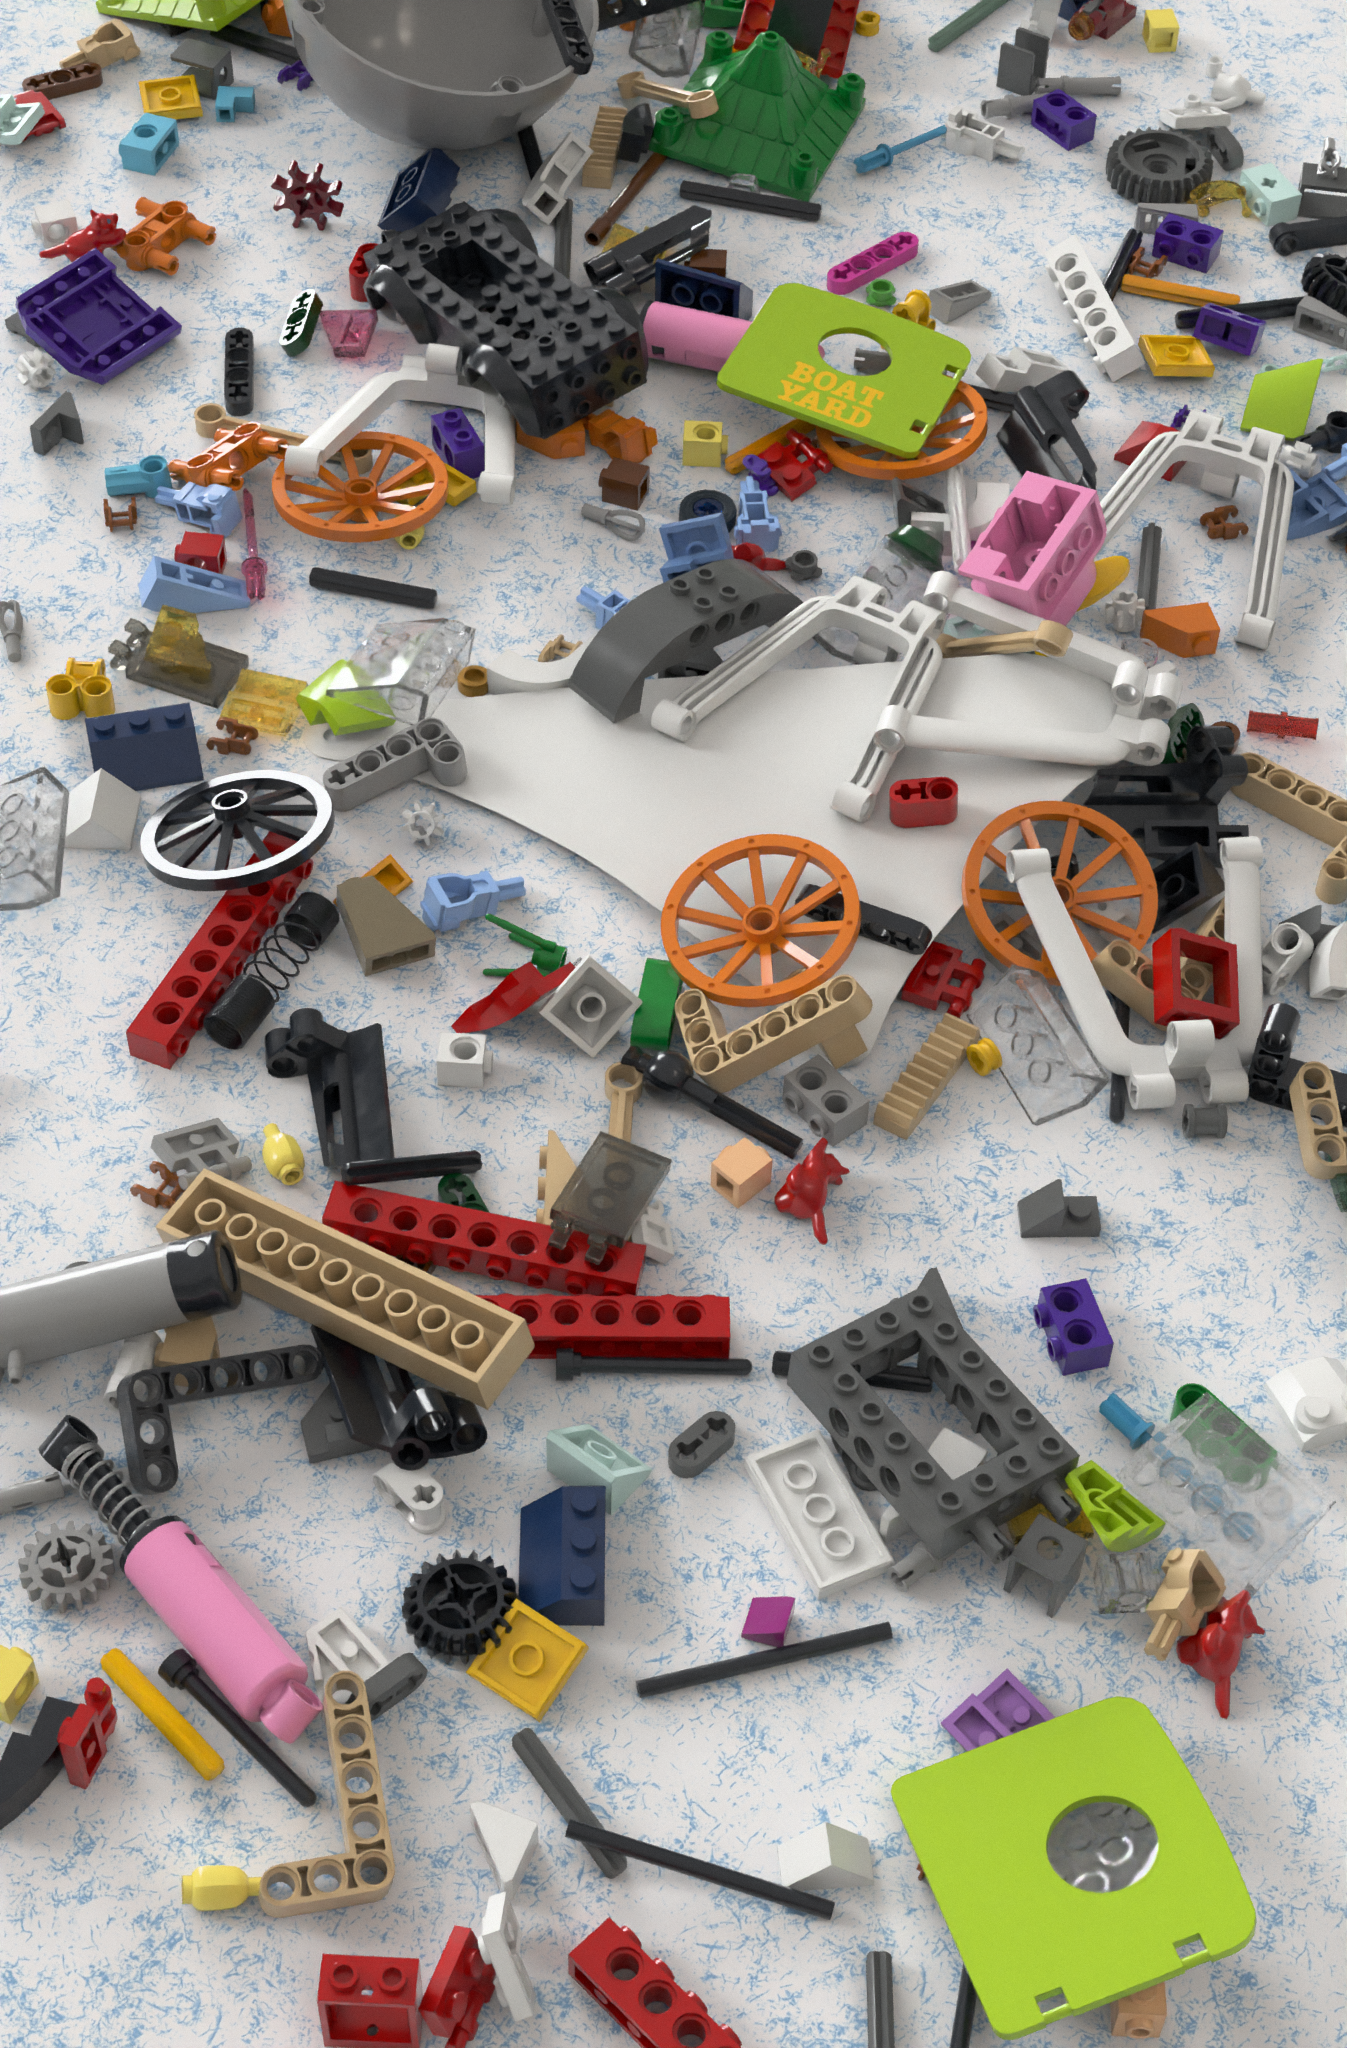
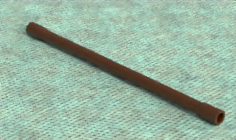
M656 152L652 153L601 217L597 218L586 231L585 240L587 243L593 246H598L610 232L613 224L666 161L668 156Z

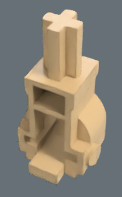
M115 18L99 26L94 34L76 41L79 51L60 60L59 65L61 68L92 62L100 65L102 69L120 59L126 62L140 55L139 52L141 50L136 45L130 29L120 19L116 20Z
M1180 1548L1170 1550L1161 1566L1166 1576L1153 1601H1150L1146 1609L1155 1627L1144 1648L1148 1656L1154 1655L1158 1661L1166 1660L1177 1636L1196 1635L1205 1612L1212 1611L1217 1607L1226 1590L1224 1585L1225 1579L1205 1550H1181Z

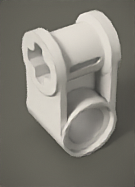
M1286 922L1280 924L1262 944V982L1270 995H1276L1281 992L1313 952V939L1294 923ZM1293 936H1298L1297 945L1293 949L1287 950L1288 940ZM1268 968L1272 973H1267L1265 969Z
M391 1462L373 1474L372 1479L379 1494L389 1505L398 1511L412 1529L419 1533L429 1534L438 1531L444 1526L446 1510L442 1504L444 1499L443 1488L424 1467L407 1471L400 1469L394 1462Z

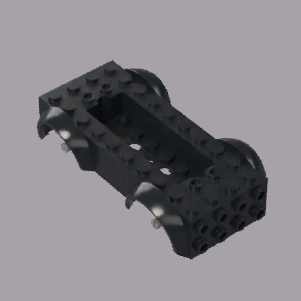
M463 201L451 206L450 209L437 216L428 218L418 226L403 231L399 236L385 243L378 244L374 249L363 254L368 271V277L363 288L371 309L376 312L388 302L396 310L398 322L401 325H407L419 344L433 343L461 347L462 366L467 382L473 385L478 380V377L483 376L499 393L497 394V400L503 407L508 405L522 431L527 435L545 440L647 383L646 376L649 368L647 342L643 325L631 301L621 291L613 287L600 285L580 288L539 257L536 244L529 229L511 211L499 208L477 211ZM486 307H494L496 309L491 314L480 312L481 309ZM518 334H529V338L527 340H523L520 338L514 339V337Z

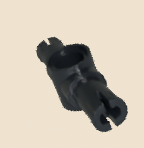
M1333 411L1329 413L1325 424L1318 426L1311 433L1295 438L1294 446L1296 441H1300L1313 447L1311 453L1319 449L1327 450L1331 453H1341L1342 445L1347 443V412Z

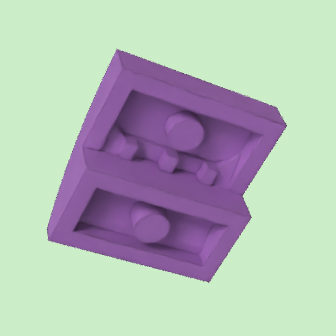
M1006 1669L977 1697L972 1693L941 1722V1725L967 1752L1056 1717Z

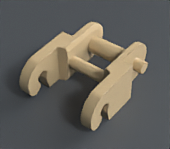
M560 634L554 641L550 640L539 655L538 662H548L550 659H554L556 655L566 658L581 646L583 642L578 641L576 644L564 641V635ZM563 647L571 651L568 654L566 652L560 651V649Z

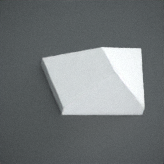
M587 954L537 1011L594 1058L643 1001Z

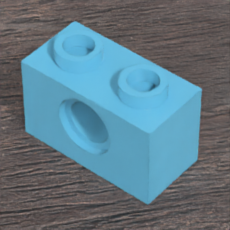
M145 112L119 143L118 151L122 158L123 169L155 176L179 146L177 120Z

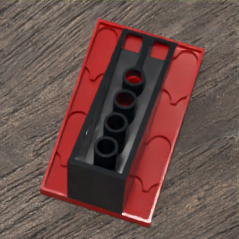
M746 0L733 48L741 51L747 50L760 33L774 31L787 41L802 62V67L806 70L825 76L827 74L829 75L828 77L839 79L844 70L860 0Z

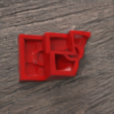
M530 961L510 972L490 995L470 1005L451 1027L456 1033H470L500 1025L553 993L576 967L569 962L543 977Z

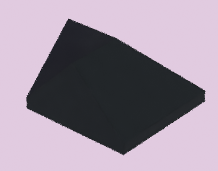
M1195 842L1152 869L1158 891V910L1151 933L1155 934L1225 891V882L1198 842Z

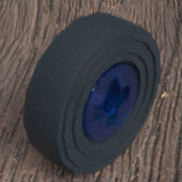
M716 490L694 491L681 501L679 521L723 513L728 533H730L736 523L737 508L733 499Z

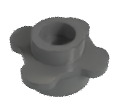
M799 550L792 557L786 559L785 565L790 568L791 578L795 581L809 580L812 577L819 578L822 575V569L817 566L818 558L811 551Z

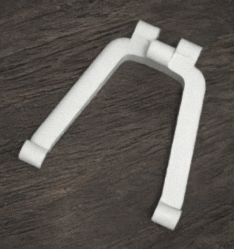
M429 343L426 357L405 354L399 372H386L374 376L300 446L289 445L284 461L285 474L316 479L320 465H324L326 460L397 401L416 400L477 409L484 414L485 471L481 472L479 478L478 493L481 494L482 502L512 505L516 490L514 414L508 405L504 407L500 405L497 400V394L499 393L483 376L478 377V380L473 385L467 382L464 370L462 375L461 347Z
M1192 409L1181 432L1171 431L1162 433L1150 441L1100 502L1107 532L1105 541L1097 555L1168 468L1177 461L1206 464L1200 489L1230 499L1235 494L1240 475L1258 482L1262 488V498L1247 601L1237 635H1234L1233 640L1266 650L1271 641L1276 623L1274 620L1277 612L1294 492V478L1289 468L1278 461L1283 449L1285 435L1253 427L1247 441L1242 442L1220 435L1224 418Z
M938 571L931 575L922 599L923 604L944 613L957 615L999 635L1038 630L1041 621L1046 620L978 592L960 587L957 577L947 571ZM1071 630L1073 638L1065 656H1051L1040 650H1037V652L1112 684L1111 699L1118 706L1116 714L1107 730L1099 733L923 717L911 714L902 706L890 705L882 711L873 740L879 749L889 753L899 752L904 746L918 749L1088 766H1110L1122 760L1145 766H1154L1163 761L1170 737L1169 726L1159 719H1168L1175 715L1183 683L1179 677L1172 673L1163 672L1157 675L1149 673L1145 664L1137 656ZM1140 715L1153 717L1146 720H1139Z
M853 576L835 596H818L799 605L680 693L672 702L666 699L660 701L652 714L651 725L654 729L683 742L687 741L702 718L818 632L828 627H840L858 633L859 641L854 651V660L860 664L896 662L900 652L905 655V658L850 774L840 784L834 794L832 803L829 804L831 809L864 823L869 819L875 808L876 795L880 791L898 752H885L874 743L873 736L883 709L890 705L902 706L911 714L917 715L941 666L943 655L936 639L944 629L946 614L916 600L909 602L900 614L884 607L888 595L885 587L859 576Z
M1257 836L1219 839V843H1221L1220 860L1224 868L1223 874L1225 878L1224 941L1237 945L1240 1024L1226 1034L1223 1039L1215 1040L1214 1028L1209 1019L1171 1021L1167 1027V1041L1164 1046L1136 1044L1129 1040L1123 1032L1053 882L1051 860L1047 848L1009 850L1007 852L1006 872L1010 883L1017 884L1021 899L1087 1043L1100 1065L1114 1074L1125 1077L1129 1101L1135 1110L1174 1106L1176 1099L1174 1080L1198 1078L1202 1097L1206 1104L1245 1102L1248 1098L1249 1082L1243 1067L1252 1062L1257 1038L1263 1023L1261 890L1259 872L1263 850L1261 841Z

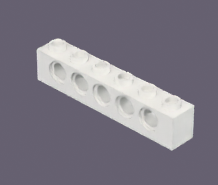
M1076 234L1044 252L1049 262L1044 267L1052 282L1059 281L1054 286L1061 299L1068 298L1063 303L1071 318L1078 317L1073 322L1081 337L1086 334L1088 335L1083 341L1091 356L1095 353L1098 354L1093 360L1100 373L1107 372L1112 382L1146 364Z

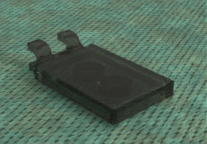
M130 618L124 626L126 632L132 633L126 640V644L114 639L108 647V653L115 655L110 661V667L117 670H125L126 679L216 709L219 708L249 666L248 655L157 626L151 632L145 624L133 618Z
M600 1131L551 1207L549 1219L553 1221L551 1222L550 1229L554 1231L549 1238L548 1245L563 1250L571 1234L576 1229L590 1235L587 1239V1244L590 1247L585 1254L584 1260L600 1265L611 1244L623 1248L668 1175L672 1160Z

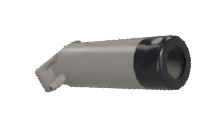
M210 1230L1 1286L0 1382L3 1379L4 1369L6 1368L9 1374V1382L19 1384L22 1381L25 1365L237 1309L242 1297L241 1278L229 1241L222 1232Z

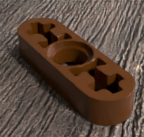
M87 62L30 76L22 82L23 92L33 89L36 93L42 92L48 100L94 89L103 83L102 69L96 63Z

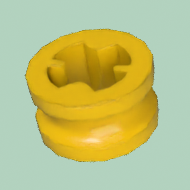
M862 11L856 15V33L867 37L879 33L878 24L880 23V16L877 13Z
M983 1038L977 1044L967 1047L966 1055L968 1062L980 1076H986L992 1069L996 1070L1002 1066L1001 1053L989 1038Z

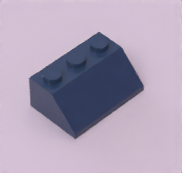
M428 149L396 175L377 226L382 230L395 229L396 231L403 232L418 226L430 217L444 212L452 201L450 196L458 184L456 179L460 167L441 149Z
M662 259L656 260V302L748 321L751 318L753 290L744 283Z
M189 702L85 718L94 773L102 768L135 791L204 780Z
M562 1486L521 1508L518 1596L522 1603L558 1626H604L606 1486Z

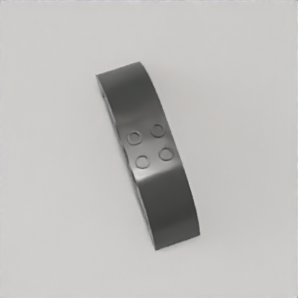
M730 558L706 564L643 592L613 615L585 649L570 677L568 687L611 722L616 723L640 712L645 678L762 625L770 628L804 602L754 564L745 560Z

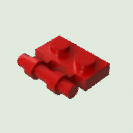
M791 428L786 433V439L791 442L788 446L784 447L780 442L776 441L757 456L768 463L769 466L767 468H770L772 471L769 476L775 481V486L789 500L794 501L817 484L815 472L820 469L824 474H827L832 470L833 464L828 460V455L821 448H815L811 444V439L805 433H799L796 429ZM802 454L807 457V460L803 463L797 459Z
M932 941L908 977L902 989L901 999L934 1011L937 1010L941 1001L949 1003L950 1006L947 1013L960 1019L962 1013L968 1011L973 1001L972 993L974 989H978L984 979L983 971L986 963L978 958L973 959L971 965L961 962L963 950ZM952 978L961 981L959 988L949 985Z
M99 1677L91 1678L87 1682V1688L84 1692L86 1705L80 1703L72 1717L68 1716L63 1721L57 1736L70 1784L85 1790L107 1753L105 1743L114 1732L118 1720L116 1708L112 1704L113 1696L111 1689Z
M456 1925L453 1927L418 2007V2011L432 2034L448 2038L445 2048H465L467 2042L474 2039L479 2028V2023L477 2022L483 2004L489 2003L495 1990V1985L493 1984L496 1976L495 1969L492 1963L486 1965L483 1961L478 1946V1939L471 1928Z

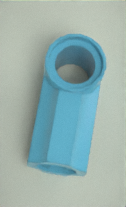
M160 455L146 456L141 459L139 464L105 468L108 496L145 492V495L155 498L158 495L157 488L159 486L173 488L167 461Z

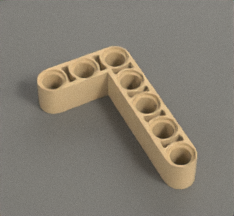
M1242 753L1241 755L1246 759L1248 765V774L1243 784L1230 788L1232 793L1335 848L1321 865L1315 893L1321 901L1327 904H1340L1347 899V800L1259 754Z
M1225 896L1207 912L1194 934L1205 937H1217L1224 941ZM1118 939L1112 941L1091 961L1101 985L1156 1028L1167 1032V1026L1154 1023L1153 961L1125 940ZM1180 957L1181 996L1201 1001L1213 982V965Z
M842 974L729 1034L727 1033L721 1012L699 989H689L680 994L675 1003V1012L694 1071L709 1087L720 1093H725L861 1022L870 1014L873 1004L870 996L852 976Z
M1316 1061L1305 1063L1293 1079L1289 1091L1303 1165L1306 1172L1316 1179L1347 1178V1132L1343 1130L1332 1073L1323 1063ZM1304 1080L1313 1081L1318 1089L1309 1088ZM1311 1115L1322 1118L1325 1125L1316 1124L1312 1120ZM1318 1151L1328 1153L1333 1162L1322 1160Z
M342 1670L334 1673L325 1685L323 1698L324 1718L346 1853L277 1864L265 1871L260 1880L258 1901L261 1909L267 1915L274 1918H285L376 1902L383 1899L392 1886L395 1864L367 1692L363 1679L352 1671ZM339 1690H348L354 1694L356 1700L347 1705L340 1704L335 1701L332 1695ZM354 1733L362 1739L363 1744L355 1749H350L343 1746L339 1738L344 1734ZM361 1777L369 1783L370 1789L364 1793H355L347 1787L346 1782L351 1778ZM360 1822H369L376 1827L378 1833L372 1838L365 1839L359 1837L354 1832L353 1827ZM367 1867H376L383 1872L385 1879L376 1885L369 1884L362 1879L360 1872ZM323 1874L331 1875L338 1881L339 1887L332 1892H322L315 1886L314 1880ZM283 1882L292 1888L293 1894L288 1899L276 1900L269 1895L267 1889L274 1883Z

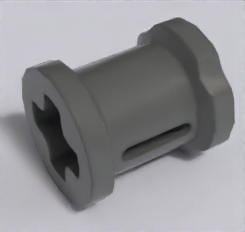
M1193 1104L1184 1105L1182 1128L1185 1138H1192L1194 1134H1215L1217 1138H1225L1228 1126L1225 1104H1217L1216 1108H1194Z

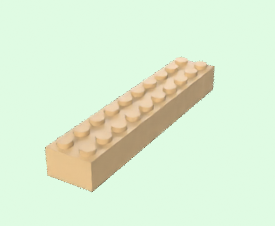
M205 1168L155 1226L163 1243L210 1230L222 1232L234 1252L243 1291L443 1389L454 1392L456 1395L470 1400L486 1410L491 1407L535 1347L524 1318Z

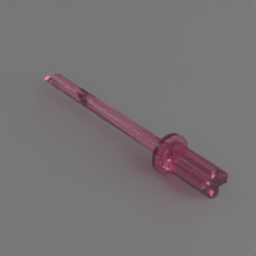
M244 489L243 503L248 558L242 562L241 571L246 577L248 598L252 600L257 597L259 600L265 598V575L268 568L265 560L258 557L253 496L247 489Z

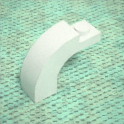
M569 132L553 154L548 155L536 172L523 196L522 204L545 224L549 225L567 202L563 199V195L568 185L594 151L576 135Z
M977 481L975 502L967 508L970 542L972 540L977 541L979 535L987 529L994 519L996 511L1003 506L1009 497V483ZM911 511L910 525L938 540L944 546L942 556L953 555L949 513Z
M592 635L566 658L554 662L532 661L507 649L486 667L488 693L498 695L568 687L570 677L578 661L595 636Z
M1347 921L1330 930L1320 940L1314 950L1309 968L1310 997L1339 1001L1347 998Z

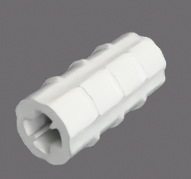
M154 1331L124 1340L103 1398L104 1404L110 1410L119 1413L117 1387L125 1376L142 1370L153 1369L156 1346L158 1342H162L160 1336ZM137 1380L134 1384L133 1392L136 1398L142 1401L147 1385L143 1381Z

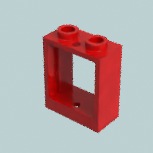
M1170 928L1152 944L1155 1024L1168 1027L1171 1021L1209 1019L1213 1025L1216 1039L1223 1038L1240 1024L1236 944L1221 941L1217 937H1205L1190 933L1183 928ZM1180 956L1213 965L1214 1004L1181 996Z
M322 1954L317 2005L324 2047L420 2048L423 2017L418 2011V2007L423 1998L419 1958ZM363 1990L373 1991L372 1995L361 1994ZM375 2027L378 2029L376 2035L371 2036L367 2034V2030Z

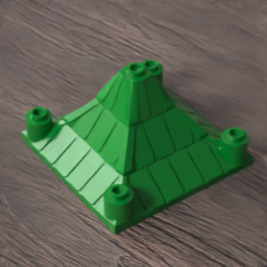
M716 30L706 36L703 59L683 90L693 93L713 90L719 110L710 116L698 119L691 118L689 109L675 105L658 110L655 113L654 129L648 150L801 201L809 202L865 108L866 98H863L866 86L865 81L856 73H847L838 79L836 90L828 88L829 85L802 67V62L796 52L782 36H779L774 31L760 33L747 50L732 53L733 38L727 32Z

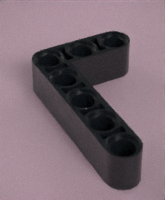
M1275 1003L1266 1010L1248 1073V1096L1258 1102L1293 1112L1289 1093L1290 1085L1300 1068L1307 1062L1290 1058L1300 1023V1014L1298 1010L1288 1004ZM1330 1069L1334 1080L1342 1125L1347 1127V1074ZM1304 1080L1309 1088L1318 1089L1313 1081ZM1311 1115L1313 1118L1322 1120V1118L1316 1115Z
M297 1345L146 1369L125 1376L117 1387V1401L129 1478L133 1488L143 1495H153L170 1490L177 1482L178 1464L168 1406L293 1386L315 1380L324 1368L321 1352L312 1345ZM296 1355L301 1356L305 1361L306 1370L303 1375L298 1374L293 1366V1360ZM257 1361L262 1362L266 1366L267 1377L264 1382L255 1376L254 1366ZM218 1367L224 1369L227 1373L228 1383L225 1388L220 1387L214 1379V1373ZM178 1373L184 1375L188 1381V1390L185 1395L180 1394L174 1386V1379ZM137 1380L143 1381L148 1388V1396L144 1402L138 1400L133 1392V1387ZM144 1422L150 1423L155 1431V1437L150 1444L146 1443L140 1435V1428ZM151 1464L156 1465L161 1471V1480L157 1486L152 1485L147 1478V1469Z

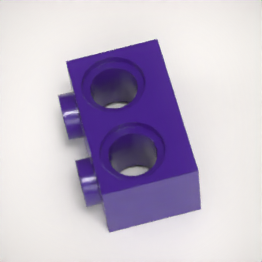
M1057 89L1033 100L1031 125L1067 151L1094 140L1097 115L1062 90Z
M1168 213L1155 231L1151 256L1160 259L1162 255L1168 256V262L1207 273L1220 254L1224 230Z
M1208 303L1201 308L1192 337L1251 356L1258 350L1267 321Z
M457 408L431 415L432 446L440 459L471 479L480 477L481 472L485 471L484 444L462 409Z
M1087 1278L1040 1288L1038 1304L1033 1307L1035 1323L1039 1329H1044L1047 1336L1046 1344L1049 1357L1052 1362L1057 1361L1062 1375L1065 1376L1109 1366L1114 1342Z

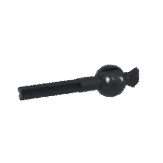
M630 1046L622 1057L621 1064L633 1066L638 1072L643 1074V1087L653 1099L669 1103L684 1098L791 1159H794L797 1152L801 1149L803 1139L693 1078V1066L683 1054L673 1050H665L651 1056L648 1053H644L638 1046Z

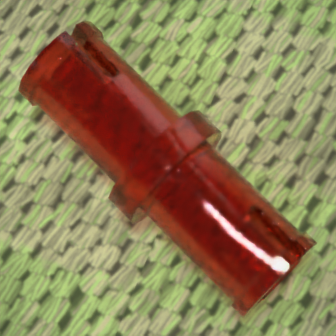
M1249 710L1247 732L1275 734L1280 739H1284L1285 736L1316 740L1319 718L1289 716L1288 712L1281 711L1280 715Z

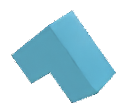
M218 86L215 104L217 122H235L236 112H254V87Z

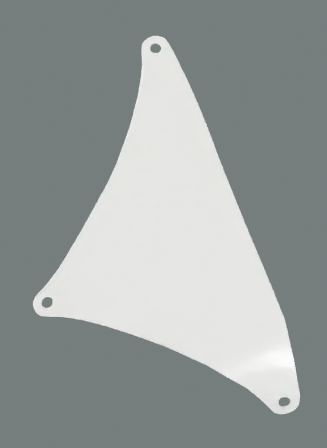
M1020 652L943 658L917 716L1099 733L1108 729L1116 714L1118 705L1111 699L1112 684L1051 657ZM903 661L765 672L702 718L696 725L692 736L684 742L654 729L651 725L652 714L660 701L666 699L672 702L680 693L703 676L645 679L640 712L616 723L611 722L572 689L564 687L543 691L391 705L398 716L394 725L348 733L345 740L340 743H329L325 740L324 734L330 729L328 723L312 726L308 724L303 734L304 744L308 751L318 757L343 761L423 719H440L462 744L468 771L467 777L459 785L446 786L442 785L428 769L411 779L433 785L497 812L571 850L619 880L661 912L671 888L680 875L702 855L724 843L760 834H782L810 840L829 850L846 866L855 882L860 901L925 924L933 935L927 948L963 905L961 892L963 868L966 858L982 830L996 817L1019 805L1038 801H1062L1078 785L1094 776L1097 770L1108 767L918 749L904 746L898 752L880 791L876 795L875 808L866 822L861 823L831 809L829 804L832 803L834 794L840 784L850 774ZM1140 715L1139 720H1146L1153 717ZM948 777L957 783L958 815L953 822L946 825L901 828L891 822L889 818V790L895 782L905 779ZM1033 821V822H1031L1033 828H1034L1040 821ZM1019 826L1005 832L992 844L1005 856L1023 838ZM775 854L760 855L767 905H772L796 857ZM986 856L983 857L980 868L979 885L997 866ZM749 858L732 862L715 871L723 882L749 908L755 906ZM808 862L783 912L795 905L797 896L806 884L823 887L833 879L822 869ZM705 880L697 886L685 903V907L742 920ZM803 915L791 924L819 921ZM683 919L679 920V926L701 942L736 934V932ZM838 934L789 937L785 939L817 960H820L833 945ZM858 935L855 946L847 960L827 980L829 981L842 974L852 976L870 996L873 1004L870 1014L864 1020L855 1024L868 1051L841 1067L845 1068L857 1064L870 1054L890 1006L909 973L924 953L921 955L910 954ZM744 945L715 952V954L728 963ZM780 950L772 954L774 983L780 982L793 971L804 967ZM754 953L737 972L753 986H762L760 955ZM787 1002L776 1004L775 1006L778 1008ZM818 1044L810 1048L815 1055L819 1054L833 1066Z

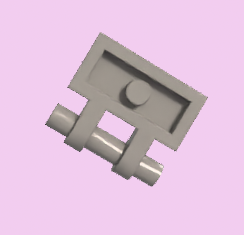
M219 1118L154 1135L150 1146L171 1173L182 1169L188 1172L180 1175L178 1178L179 1185L183 1190L190 1186L204 1168L230 1181L240 1178L241 1173L252 1169V1162L248 1156L235 1157L234 1154L237 1152L239 1141ZM214 1160L217 1165L208 1167L205 1163Z

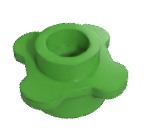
M876 279L866 287V292L869 295L866 298V302L878 307L894 305L896 298L893 297L896 289L890 281Z

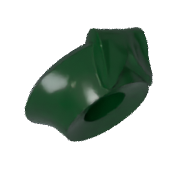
M904 524L891 534L884 535L883 546L903 557L901 562L907 566L914 568L918 564L934 572L944 571L942 564L944 546L929 534L914 526Z

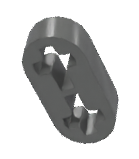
M1226 126L1209 129L1207 145L1209 151L1225 171L1241 168L1244 163L1243 149Z
M720 1411L709 1412L675 1438L668 1450V1465L672 1473L681 1478H694L732 1447L735 1440L736 1427L731 1416ZM709 1429L716 1432L723 1429L724 1436L715 1433L709 1438ZM694 1452L693 1461L689 1458H685L682 1461L679 1459L680 1453L688 1456Z
M413 1653L401 1655L364 1682L371 1722L414 1692L425 1680L428 1671ZM353 1693L350 1695L347 1704L353 1703L356 1700Z

